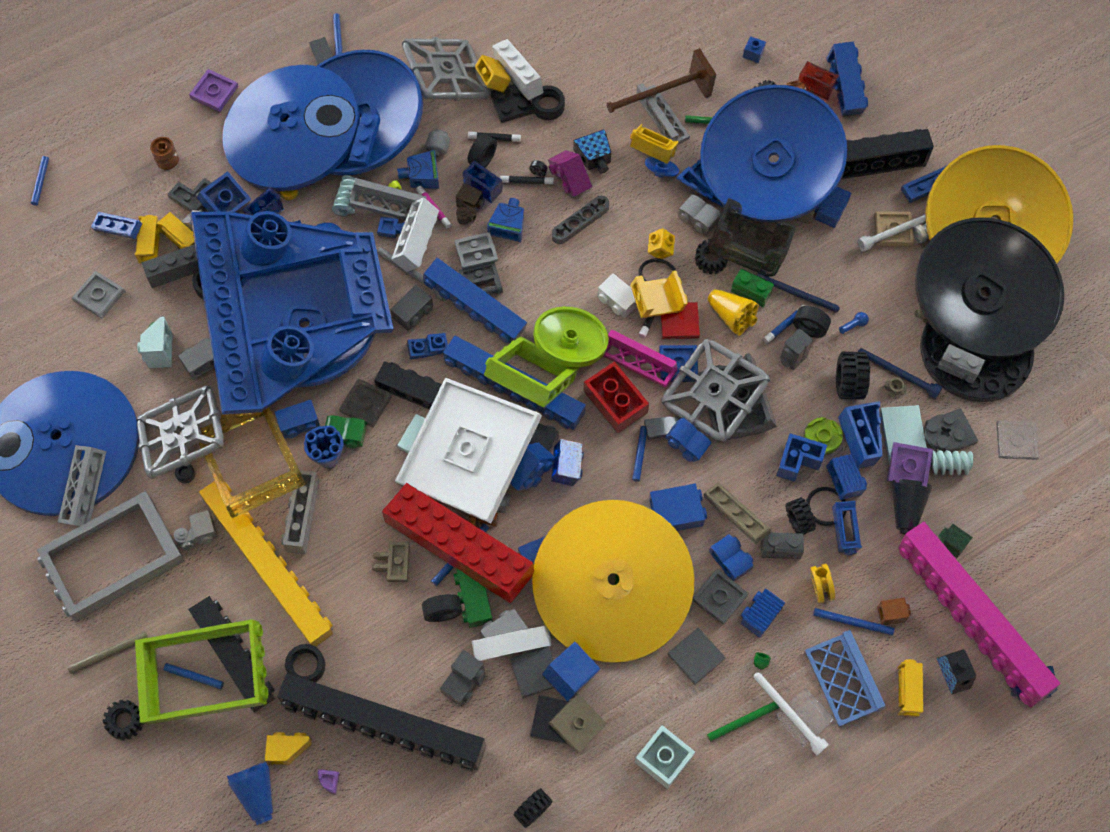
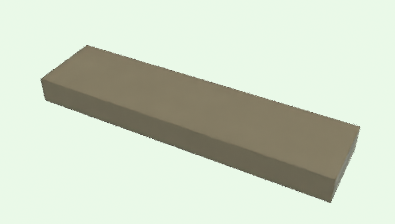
M719 482L703 493L704 498L755 544L771 533L767 525Z

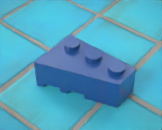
M880 401L845 407L838 416L854 460L858 461L859 468L874 466L882 457L881 417H879Z

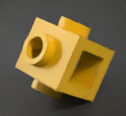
M663 228L650 233L648 253L659 259L674 255L675 236Z

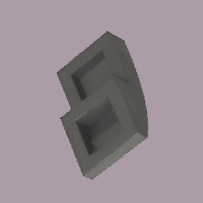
M681 417L645 419L644 424L648 440L666 437Z

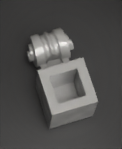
M209 510L189 516L192 526L189 531L185 528H178L174 532V539L182 547V550H189L196 543L207 544L212 542L213 539L218 538Z

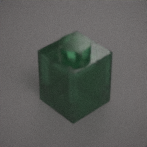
M953 523L949 529L944 527L938 536L941 538L940 541L956 558L959 557L973 538Z

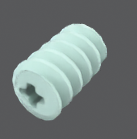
M344 175L332 207V211L339 216L352 215L355 213L354 208H356L349 206L355 178ZM355 194L354 201L358 202V196L360 195Z
M933 450L930 467L933 469L934 475H937L938 469H940L942 475H945L946 470L949 471L950 475H953L954 470H956L957 475H960L961 471L964 470L965 475L968 476L969 471L973 467L972 451L968 453L965 451L960 453L953 451L951 454L949 450H946L944 453L938 450L935 453Z

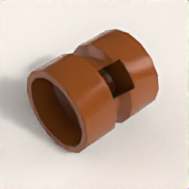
M157 137L152 141L150 150L157 166L163 170L174 168L178 164L179 157L172 140L168 137Z

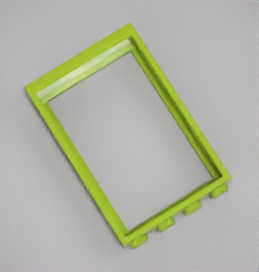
M251 619L135 640L140 723L155 724L267 705L266 699L269 694L265 686L267 671L263 665L265 649L261 642L263 628L260 622ZM250 633L254 698L160 714L156 649Z

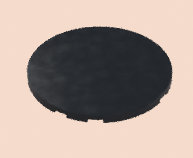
M928 321L921 335V356L931 377L949 393L966 400L989 402L1005 398L1023 385L1033 367L1034 349L1011 358L991 359L979 357L985 361L972 384L965 381V379L937 368L950 343L944 340L931 327Z

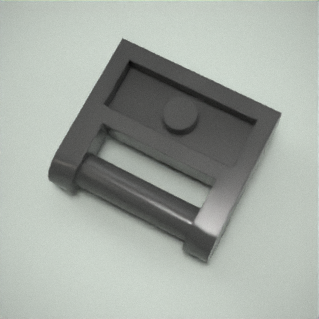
M495 262L459 270L462 276L476 286L494 282L495 285L481 288L487 294L503 293Z

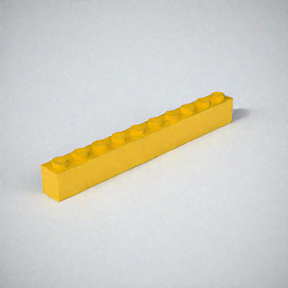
M219 478L199 491L202 499L309 644L315 647L333 635L331 627H333L332 623L327 617L322 618L319 614L321 609L315 601L311 603L307 598L310 594L306 588L298 586L296 583L298 578L292 570L290 572L287 571L285 560L281 555L279 557L275 555L274 551L276 549L270 540L266 542L263 539L265 534L259 526L254 527L251 523L254 519L248 511L243 512L241 509L243 505L238 497L233 498L231 496L232 490L226 482L222 484Z

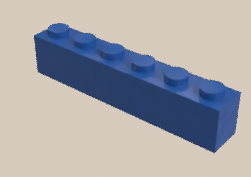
M436 258L423 273V281L428 288H434L442 298L452 301L457 309L466 311L474 321H480L488 331L498 334L503 342L511 343L512 340L515 341L526 329L527 322L439 258Z

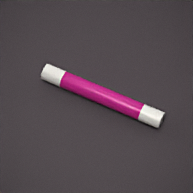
M418 186L416 188L417 193L426 196V200L439 210L437 218L446 229L452 226L451 222L423 187Z

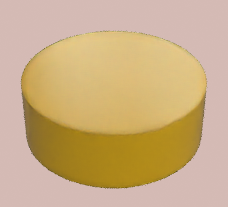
M298 189L280 191V195L285 200H293L298 195Z

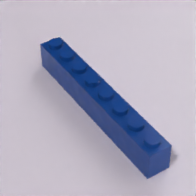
M457 336L453 337L443 352L444 361L448 366L456 367L463 374L477 378L480 383L492 386L498 393L509 395L515 402L524 403L532 411H539L545 418L559 422L566 429L575 430L586 412V404L563 392L543 408L484 376L486 370L485 363L493 355ZM505 363L507 366H509V367H511V368H513V369H515V370L521 372L522 374H524V375H526V376H528V377H530V378L536 380L537 382H539V383H541V384H543V385H545V386L548 385V384H546V383H544V382L538 380L537 378H535V377H533V376H531V375H529V374H527V373L521 371L520 369H518V368H516V367H514V366H512V365H510V364H508V363Z

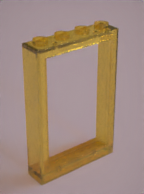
M269 407L262 412L223 415L221 413L223 433L228 432L261 416H265L290 469L289 472L231 497L213 453L204 456L231 518L306 485ZM213 423L200 428L202 435L210 438L215 437ZM199 442L201 449L208 446L207 444Z

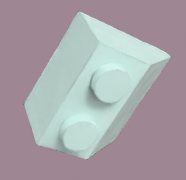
M160 317L141 334L140 342L137 343L138 353H141L142 360L146 362L148 368L172 367L173 333L165 317Z

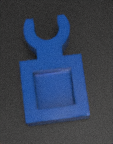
M380 217L377 234L378 236L396 238V234H401L405 222L399 224V219Z

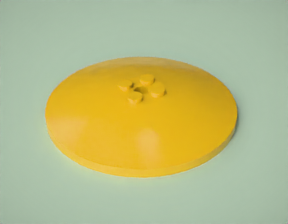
M991 145L970 150L954 159L943 169L929 192L925 220L930 240L939 231L955 222L969 218H991L994 216L1000 220L1017 225L1036 237L1050 252L1056 264L1061 260L1070 243L1073 230V209L1068 191L1057 173L1046 162L1023 149L1006 145Z
M603 500L583 505L571 511L560 519L548 532L539 547L534 562L532 577L533 594L543 622L553 636L565 647L568 648L572 643L576 642L592 660L612 663L636 660L656 651L667 643L679 630L689 612L693 599L694 569L689 551L683 539L665 518L655 511L634 502ZM610 574H617L620 579L619 583L616 585L609 584L608 576Z

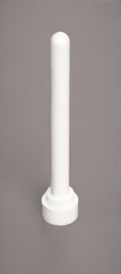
M926 214L872 237L863 236L858 238L857 243L860 250L865 252L871 249L874 243L925 223Z
M757 672L754 674V679L811 742V750L816 756L829 746L824 738L821 739L815 736L761 673Z

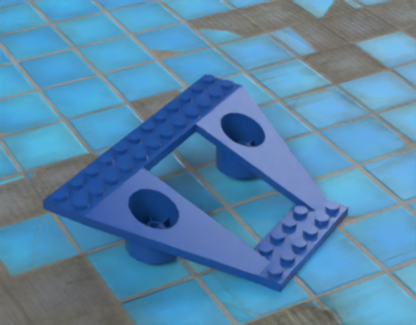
M269 211L258 212L253 216L234 212H191L190 217L222 415L262 412L372 334L392 333L394 328L373 232H349L289 222L283 216ZM340 257L352 318L304 329L286 325L278 327L268 337L255 340L250 339L240 278Z

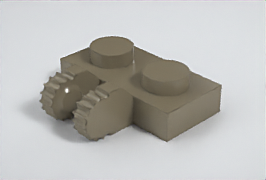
M389 541V552L373 553L374 559H388V564H374L372 570L376 572L387 571V582H408L410 543Z

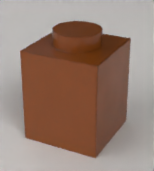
M905 597L883 600L877 606L882 625L905 623L909 615H911L910 605L906 604Z

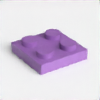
M207 69L189 96L190 99L221 112L239 86L236 81Z
M893 442L887 481L892 482L896 480V483H899V479L921 481L922 486L927 487L933 449Z

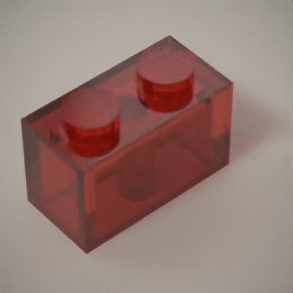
M807 61L799 74L798 81L805 84L806 91L829 100L836 87L839 75Z

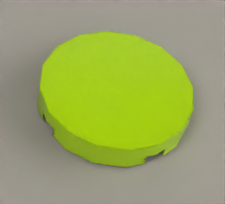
M820 417L812 420L807 425L804 431V438L827 444L825 455L834 453L840 447L843 432L834 420Z

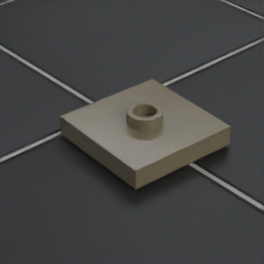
M577 693L548 724L578 754L607 723Z

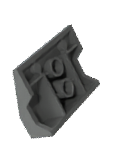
M745 354L743 358L757 366L751 354ZM739 364L736 365L730 374L736 380L757 376ZM717 365L715 367L724 371L727 366ZM760 383L740 387L733 397L745 404ZM718 385L716 387H711L712 393H717L719 391ZM765 390L751 408L752 412L746 415L733 435L727 440L760 434L777 427ZM730 402L722 412L725 431L741 410ZM707 408L713 429L719 432L716 413Z

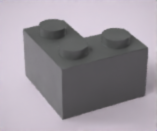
M462 650L451 665L452 672L440 687L441 693L460 707L464 702L467 704L471 700L474 688L476 686L480 687L486 678L484 676V664L465 650Z

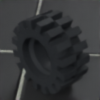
M711 238L708 239V242L704 240L702 244L698 245L695 254L696 266L698 265L699 270L703 268V273L709 271V274H712L714 271L715 274H718L719 270L722 272L724 267L726 268L729 250H727L726 245L723 246L722 241L717 243L718 239H715L712 242ZM714 252L719 256V259L710 261L705 258V254Z
M800 497L785 504V509L788 513L787 517H789V522L792 524V528L795 529V533L804 535L816 529L814 515L811 513L810 506L808 507L807 501L805 502L804 498Z
M119 700V703L113 702V707L108 706V713L104 712L103 715L105 716V719H103L105 730L114 738H119L120 740H125V738L128 740L132 739V735L136 737L138 735L136 732L142 730L141 724H143L140 723L139 707L129 700H126V702ZM121 713H129L131 715L130 724L123 728L118 727L116 724L117 717Z
M540 788L517 808L513 816L524 828H527L547 810L553 800Z

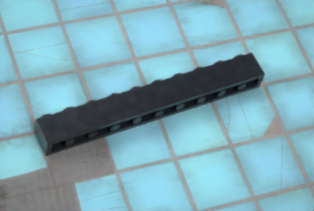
M385 361L374 379L377 389L429 410L442 385L435 382L431 377L420 376L411 369L405 370L396 363ZM538 423L529 444L539 442L552 454L559 439V431L551 425L545 426Z

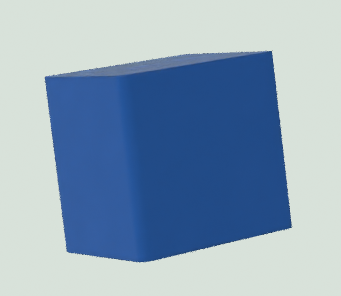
M574 642L549 664L542 675L566 701H569L600 671V667Z

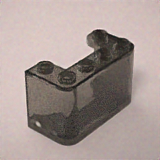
M728 198L708 245L710 252L764 276H775L788 253L796 226L780 222L776 225L774 231L771 232L739 218L743 210L742 205Z

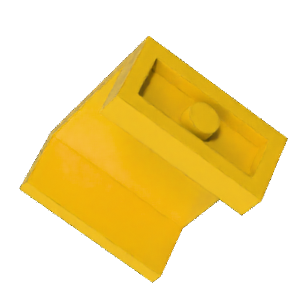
M673 271L668 278L644 281L643 276H636L630 285L641 318L682 312L688 304L687 295L683 291L682 281L678 277L677 271Z

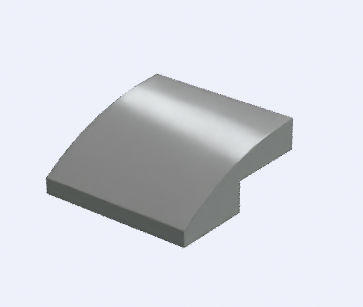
M490 232L454 240L462 269L498 261Z

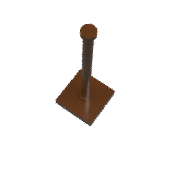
M699 48L693 52L689 75L614 103L609 102L607 103V109L610 113H613L615 109L693 80L704 97L707 98L712 96L717 74Z

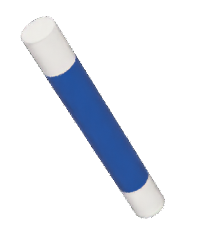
M798 309L763 338V341L768 344L790 326Z

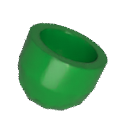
M756 652L754 656L755 667L761 670L767 668L771 657L765 653Z

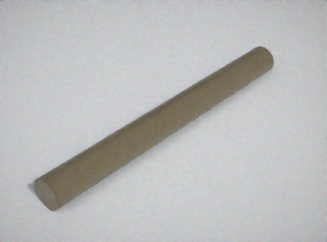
M144 631L68 666L70 674L135 645V640L148 638Z

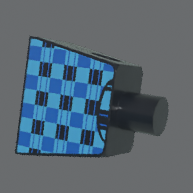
M605 129L573 140V150L575 153L580 154L586 169L597 168L600 174L609 170L607 164L611 162V149Z
M965 649L936 658L951 695L971 689L976 679V673Z

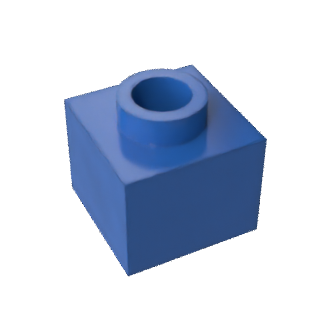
M750 36L744 48L743 58L759 63L765 51L766 41Z

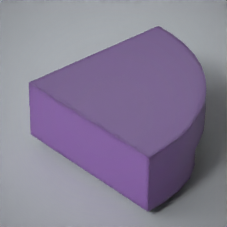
M318 769V778L321 785L328 792L336 794L340 773Z

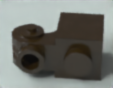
M463 183L455 197L456 206L459 207L456 210V216L459 224L466 225L469 222L473 223L475 221L477 211L482 209L485 199L483 198L482 190Z

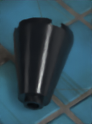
M899 479V483H896V480L892 481L896 529L900 530L901 534H906L919 525L932 490V485L927 483V487L922 486L921 481Z

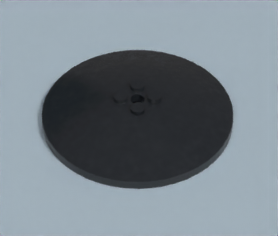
M982 217L955 222L939 231L929 241L917 263L915 291L925 318L944 340L975 356L1003 359L1027 353L1040 345L1052 333L1060 320L1064 306V284L1054 258L1036 237L1010 222ZM980 290H986L989 296H983Z

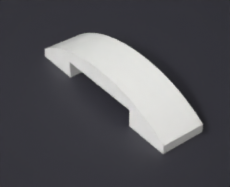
M541 626L472 641L475 658L482 661L552 646V641L547 626Z

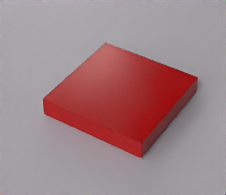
M687 302L688 304L682 312L661 315L662 339L700 338L698 302Z

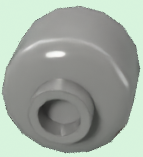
M440 129L430 132L425 148L428 151L435 150L436 157L445 155L450 144L448 133Z

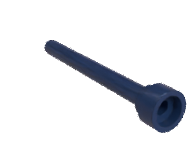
M759 270L757 274L758 277L765 279V281L773 283L777 289L833 312L840 310V307L834 303L770 278L766 274L767 272Z
M863 348L858 350V352H866L869 361L926 390L929 397L935 400L943 386L937 383L929 384Z

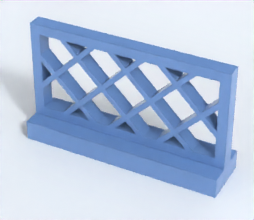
M851 630L805 650L839 727L885 709L886 705ZM841 641L844 648L841 655L830 651L832 644ZM820 650L825 652L826 655L823 662L820 663L813 659L811 653ZM828 654L840 658L836 669L825 665ZM842 660L851 663L852 670L850 674L838 670ZM823 667L835 672L831 682L822 679L821 672ZM837 673L849 677L845 688L833 683ZM851 679L860 682L861 688L859 693L847 689ZM832 686L843 690L840 701L830 697L829 693ZM846 692L857 696L854 707L842 703ZM859 698L868 700L871 708L865 711L857 709L856 706ZM840 706L852 710L849 718L840 719L838 714Z

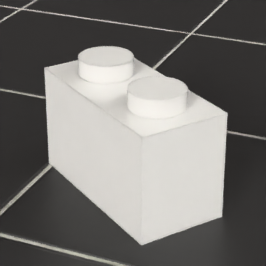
M611 274L598 287L597 296L603 304H608L615 314L626 318L637 307L631 287L615 274Z

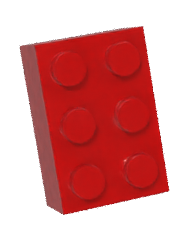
M615 361L584 381V393L617 433L648 413L649 402Z

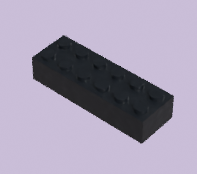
M915 129L909 132L901 131L890 135L882 134L877 137L846 140L847 161L842 179L926 166L934 148L929 130Z

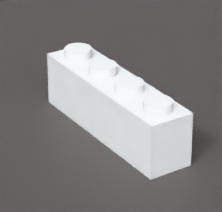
M508 39L492 46L494 58L500 60L499 62L505 68L504 70L510 76L511 81L527 100L543 94L541 77Z
M425 198L412 202L391 258L392 261L406 272L417 269L422 264V257L432 235L433 226L437 221L439 210Z

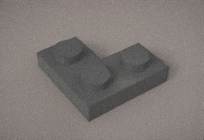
M204 178L194 190L178 182L167 195L171 200L190 212L192 210H202L204 206L197 199V196L201 190L212 182Z

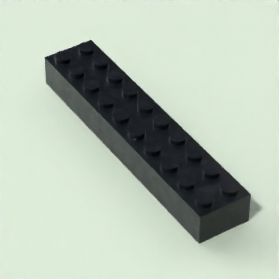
M286 673L277 695L286 711L291 713L299 711L304 713L303 716L313 720L316 717L324 719L323 723L330 726L339 724L343 726L342 729L354 733L357 730L363 732L362 736L374 739L375 736L381 738V742L393 746L396 743L402 745L401 748L409 752L417 750L424 757L433 759V756L441 758V762L453 765V763L461 765V769L472 772L473 769L479 770L486 749L485 738Z

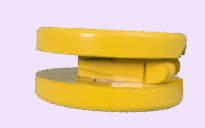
M821 564V567L818 568L816 566L810 567L811 580L818 603H824L825 592L829 601L835 600V589L828 565Z

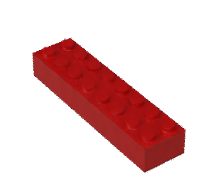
M408 483L401 488L382 510L385 523L451 566L458 568L510 604L533 577L534 564L532 561Z

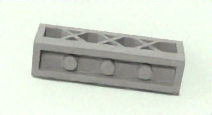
M642 83L640 85H637L636 94L649 90L656 86L652 85L646 88L645 85ZM660 93L655 95V100L652 96L640 100V103L663 136L672 141H679L678 144L689 140V134ZM659 106H663V107H664V109H665V110H664V113H663V111L661 110V108H660ZM668 119L673 120V126L671 125ZM677 132H681L683 136L678 138Z
M356 178L352 186L349 206L406 220L407 210L410 209L412 202L422 198L426 199V196ZM355 194L363 196L366 201L362 203L354 201ZM375 199L380 200L383 205L381 207L374 206L372 201ZM396 204L401 210L397 212L392 211L389 206Z
M75 446L58 523L80 527L91 521L106 451L93 447ZM82 451H85L84 458L80 460ZM79 471L80 475L79 478L76 480V474ZM75 490V497L72 499V492ZM70 510V518L69 520H66L67 513Z

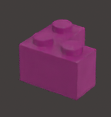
M565 150L548 159L550 164L548 167L551 174L561 178L563 182L562 188L566 194L575 197L592 188L580 154Z

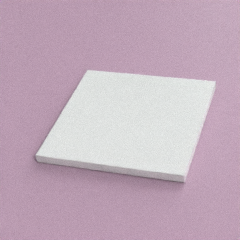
M445 378L395 482L402 486L408 483L432 499L491 523L542 415Z

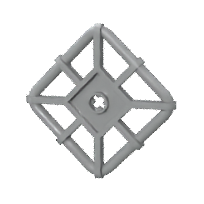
M432 37V39L406 38L402 42L403 50L410 65L409 68L417 78L423 98L454 99V101H460L461 99H487L490 96L489 88L486 87L475 69L478 61L469 41L466 39H439L438 37ZM421 46H432L436 52H429ZM442 46H459L456 52H444ZM463 50H466L471 64L462 63L459 55ZM412 51L425 58L427 63H416ZM420 72H431L434 80L428 88H426ZM467 72L476 74L479 83L470 78ZM438 83H449L453 92L432 91ZM457 83H464L477 92H461Z
M704 339V342L696 348L686 364L680 367V372L665 391L661 401L668 410L681 418H685L707 435L716 440H721V442H726L746 415L752 412L751 408L766 389L770 377L762 369L742 358L741 354H735L715 341ZM711 348L731 359L724 371L714 366ZM705 350L708 366L702 375L699 376L690 370ZM739 364L757 376L736 380L730 374L736 365ZM686 376L697 381L690 391L673 395ZM760 383L745 404L733 397L740 387ZM718 385L719 391L717 393H712L711 387H716ZM690 398L700 403L692 415L673 404V402ZM730 402L741 410L725 431L722 412ZM706 407L716 413L719 432L698 420Z
M205 385L178 398H171L169 402L138 416L137 430L140 441L138 447L142 453L144 470L147 477L154 479L183 465L188 466L190 462L223 447L224 436L220 422L221 413L217 409L215 395L210 386ZM199 397L191 410L180 413L179 405ZM208 400L209 415L198 419L199 412ZM170 409L173 410L174 417L162 423L150 419ZM213 423L216 438L202 435L200 428ZM145 425L159 429L161 437L148 442ZM199 442L208 445L193 453H188V447ZM163 445L162 453L152 466L149 451ZM181 451L179 459L165 465L171 455Z

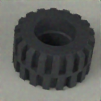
M842 351L836 366L837 394L840 399L864 400L868 394L870 384L869 358L866 352Z

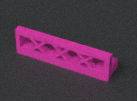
M612 329L609 332V341L603 357L613 362L615 361L617 364L665 388L677 372L676 361ZM614 346L620 350V353L612 355L608 351ZM632 355L636 358V361L628 363L624 360V357ZM648 363L652 366V370L644 371L640 368V365ZM664 371L668 373V376L663 381L657 378L656 373Z

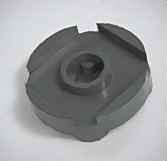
M951 413L934 416L926 426L925 439L929 446L935 450L939 449L943 450V452L949 450L952 452L961 445L965 438V430L962 423ZM942 429L947 430L949 432V437L940 434L942 432Z

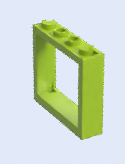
M520 336L515 341L512 340L508 346H504L500 352L497 351L492 358L489 357L487 359L484 376L544 408L574 382L579 367H567L549 360L538 350L535 343ZM515 355H518L557 377L545 386L507 366L505 363Z

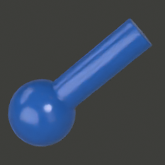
M858 312L852 321L839 327L840 333L844 334L856 326L862 327L867 325L869 321L868 315L864 312Z

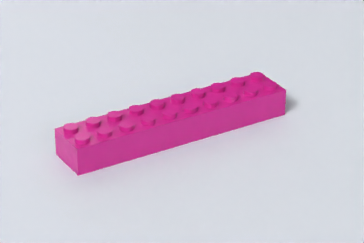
M922 522L904 535L898 547L900 555L911 563L917 575H921L928 589L936 593L939 602L950 610L953 619L958 623L960 622L965 628L964 631L967 636L975 640L981 653L989 657L993 667L1004 675L1006 683L1018 692L1021 701L1032 708L1050 695L1061 683L928 525Z

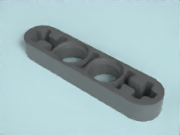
M605 196L594 198L554 227L552 230L553 242L556 244L567 242L609 210V199ZM591 212L592 217L585 218L583 213ZM577 222L579 226L576 228H571L569 226V223Z

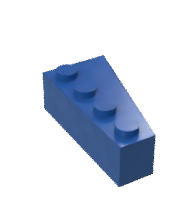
M854 41L833 44L826 57L827 62H831L830 73L835 75L834 88L839 90L837 99L842 116L863 114L868 107V99L864 95L865 83L864 80H861L862 67L861 64H858L857 59L859 52L858 48L855 47Z

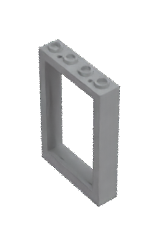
M146 491L37 549L40 555L37 558L42 568L46 567L48 573L45 575L50 584L54 583L56 587L54 593L59 601H63L65 606L62 609L67 617L71 616L75 621L80 620L185 561ZM141 507L166 555L74 605L50 556Z

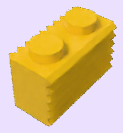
M481 55L475 65L476 71L487 88L498 90V92L501 91V93L504 92L511 81L510 76L504 70L505 68L499 62L500 60Z

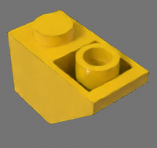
M274 732L273 735H267L265 762L268 765H290L312 745V740L306 733H294V736H286V733Z

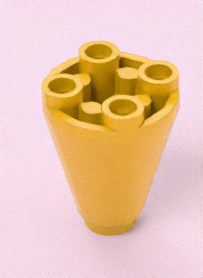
M714 289L709 294L707 300L711 307L736 335L741 336L749 326L753 327L756 324L759 304L755 301Z

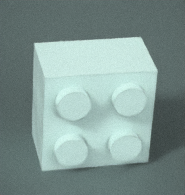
M661 725L638 754L635 763L665 788L669 789L693 758L695 751Z

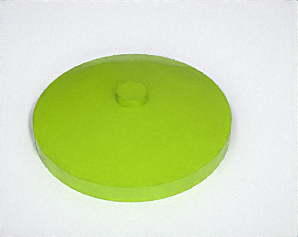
M567 306L555 307L542 313L537 319L533 331L534 342L538 350L549 360L567 367H585L596 363L605 354L609 340L605 326L597 317L585 310Z

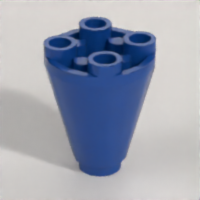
M331 425L319 426L307 432L304 450L308 458L324 468H334L338 464L344 448L340 432Z
M267 762L227 776L229 786L252 821L255 820L256 825L273 819L271 815L273 813L270 769Z

